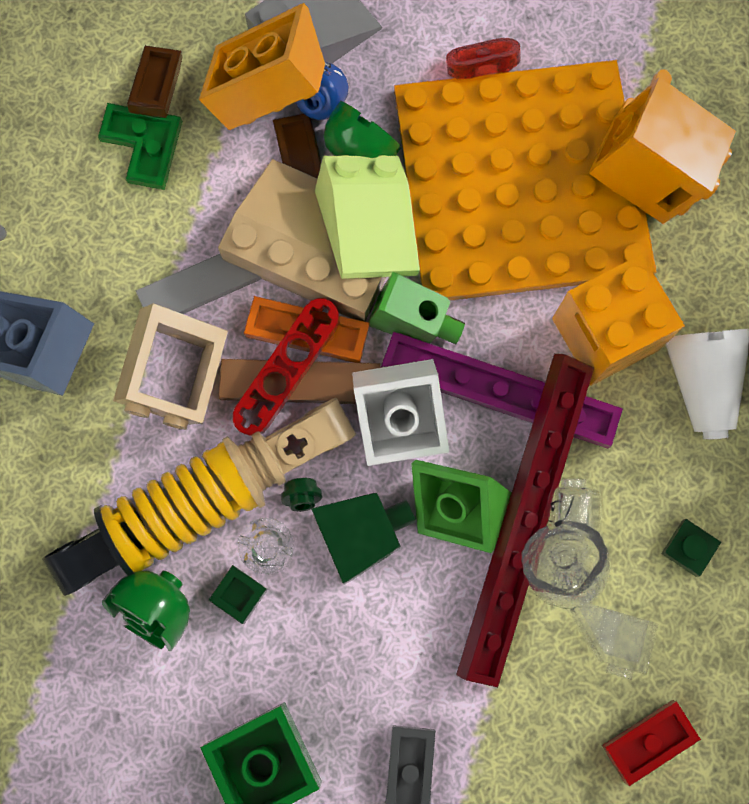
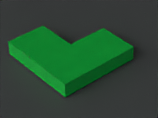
M107 103L98 138L100 142L134 148L126 175L127 183L165 190L183 121L180 116L169 114L167 118L129 113L127 106Z

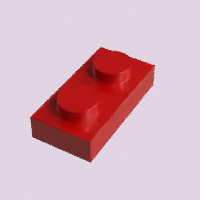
M671 700L603 744L602 747L624 783L631 786L701 739L678 702Z

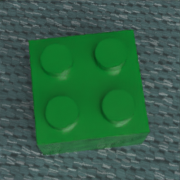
M285 702L208 741L200 747L225 804H292L319 790L322 783Z

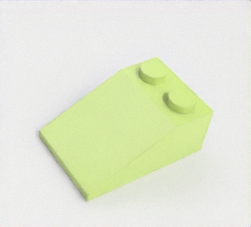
M348 155L323 156L315 194L341 279L390 277L392 272L402 276H418L420 267L410 189L399 156L381 155L377 158Z

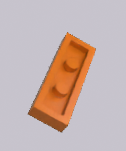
M254 296L244 335L247 338L279 345L304 307ZM315 310L311 314L315 320L312 328L308 331L303 325L299 331L308 334L315 343H318L321 337L315 336V330L321 323L328 326L331 320L328 317V313H320ZM340 316L337 330L319 355L361 363L370 323ZM295 340L288 346L289 348L310 352L309 345L303 340Z

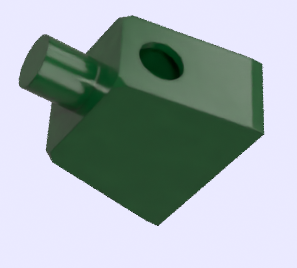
M377 493L311 509L344 585L399 550L401 546L395 531L416 523L407 500L384 509Z

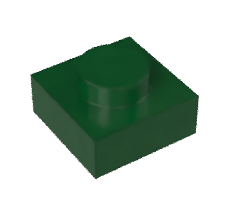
M684 519L661 554L695 577H700L721 544V541L688 519Z
M232 565L208 601L241 624H245L268 589Z

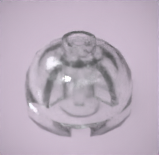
M574 521L562 522L563 527L554 528L550 531L548 526L539 529L528 539L521 553L523 572L532 591L548 605L562 609L581 608L592 603L603 592L610 577L609 553L600 533L587 524Z

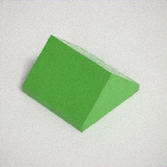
M420 460L413 461L411 464L418 534L492 553L496 547L512 492L489 476Z

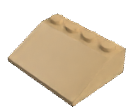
M272 159L235 212L218 246L222 259L261 276V279L310 301L317 298H325L336 306L338 313L366 322L386 277L341 279L315 194L318 179Z

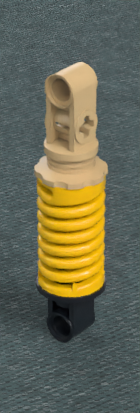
M334 398L315 407L303 417L266 437L258 431L251 435L252 439L237 446L227 436L216 447L203 452L202 457L207 464L206 466L200 457L194 456L189 461L193 473L190 474L186 465L180 464L175 468V473L179 478L178 481L175 480L170 472H165L161 475L164 489L161 488L156 480H150L146 484L149 496L142 488L137 487L134 489L132 497L136 506L128 497L121 496L116 501L117 508L115 509L110 505H100L94 508L98 529L78 540L75 539L62 545L43 557L42 560L64 596L81 589L98 576L118 565L128 576L133 575L137 571H142L152 566L155 558L162 560L168 557L169 550L172 552L179 551L183 547V542L186 544L195 542L197 534L206 536L211 532L212 526L214 528L224 526L226 518L235 520L240 515V509L251 511L258 506L259 508L265 506L263 491L267 487L270 488L273 484L282 485L286 482L285 473L323 452L344 444L352 439L356 433L338 399ZM290 435H294L297 439L304 438V441L300 444L301 451L298 454H294L292 450L284 452L283 448L288 446L286 438Z

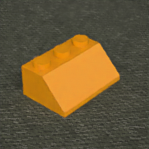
M305 3L293 7L216 45L199 101L228 130L243 124H251L259 117L271 112H279L292 103L302 99H309L318 93L325 62L309 8Z

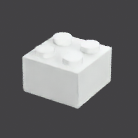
M433 359L352 373L367 466L449 453L439 377Z

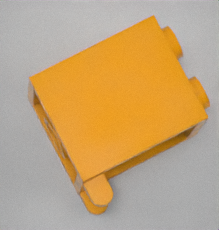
M665 69L657 72L651 84L636 98H628L622 104L619 113L612 120L588 173L662 224L676 215H684L693 204L701 199L707 200L715 193L720 184L718 176L721 168L731 156L732 149H730V145L736 133L733 128L670 84L672 81L671 74Z
M642 254L569 290L552 317L574 358L594 367L590 386L658 352L685 327Z

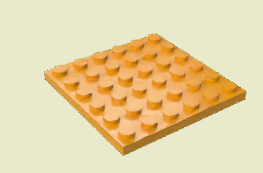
M617 60L394 85L422 286L447 297L450 301L576 286L640 254L644 256L654 275L657 273L646 212L588 174L614 116L619 113L622 104L625 102Z

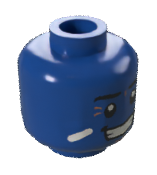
M325 62L318 93L309 99L295 102L297 107L309 118L316 120L328 119L340 101L344 102L348 96L349 85L346 76L337 66Z

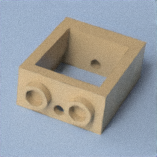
M154 303L141 308L113 401L126 405L124 411L135 416L149 418L150 413L164 417L163 424L173 428L186 430L188 425L202 424L228 331ZM156 331L203 348L187 407L139 392Z

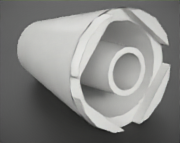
M749 329L674 336L666 344V348L694 432H703V439L728 438V430L737 429L749 350Z

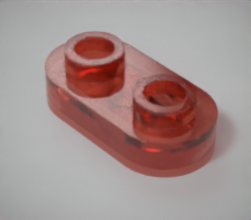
M496 38L458 47L446 55L447 73L456 79H470L491 73L510 72L521 61L520 43L512 38Z

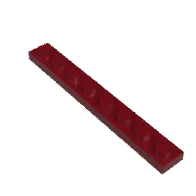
M554 353L496 547L456 673L458 677L466 681L498 688L550 517L551 503L554 502L594 370V367L566 354Z

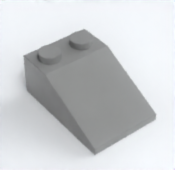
M264 0L245 13L249 30L293 7L305 3L310 11L324 62L331 64L382 29L380 23L360 0Z

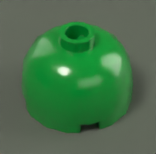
M343 101L338 103L331 113L324 131L325 146L333 156L348 155L377 158L381 155H397L401 147L392 136L373 121L369 122L360 116L361 112Z
M165 570L160 575L151 571H137L133 575H127L119 580L102 600L103 607L113 618L120 612L123 615V619L129 624L124 625L125 628L161 650L166 645L167 650L172 651L188 626L190 608L187 598L180 591L183 584L176 576Z

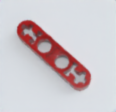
M325 298L314 299L299 314L235 406L232 420L239 432L251 436L258 431L263 434L270 427L338 328L340 316L336 306L331 301ZM326 308L329 310L328 317L331 323L328 326L321 323L317 327L314 334L317 337H321L318 343H315L308 334L299 330L304 325L309 331L315 323L311 315L312 312L316 310L321 313ZM295 340L305 341L310 348L308 357L301 362H294L287 355L289 344ZM272 373H280L286 379V388L279 395H270L264 388L266 377ZM256 392L265 400L275 403L271 410L263 405L258 412V417L262 419L259 426L251 424L248 428L244 426L246 418L242 416L243 412L246 409L249 411L255 410L260 402L253 399Z

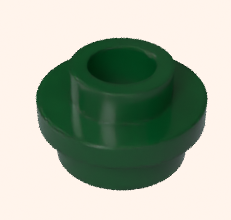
M296 478L284 484V492L281 494L282 504L289 506L292 511L296 512L311 510L322 499L321 489L317 487L316 480L311 478Z

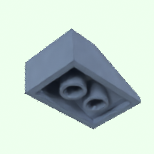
M0 291V378L32 389L63 396L94 323L64 302Z

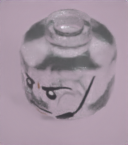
M561 479V487L553 490L547 526L556 530L557 537L590 538V531H595L600 527L601 494L595 488L586 487L587 479Z

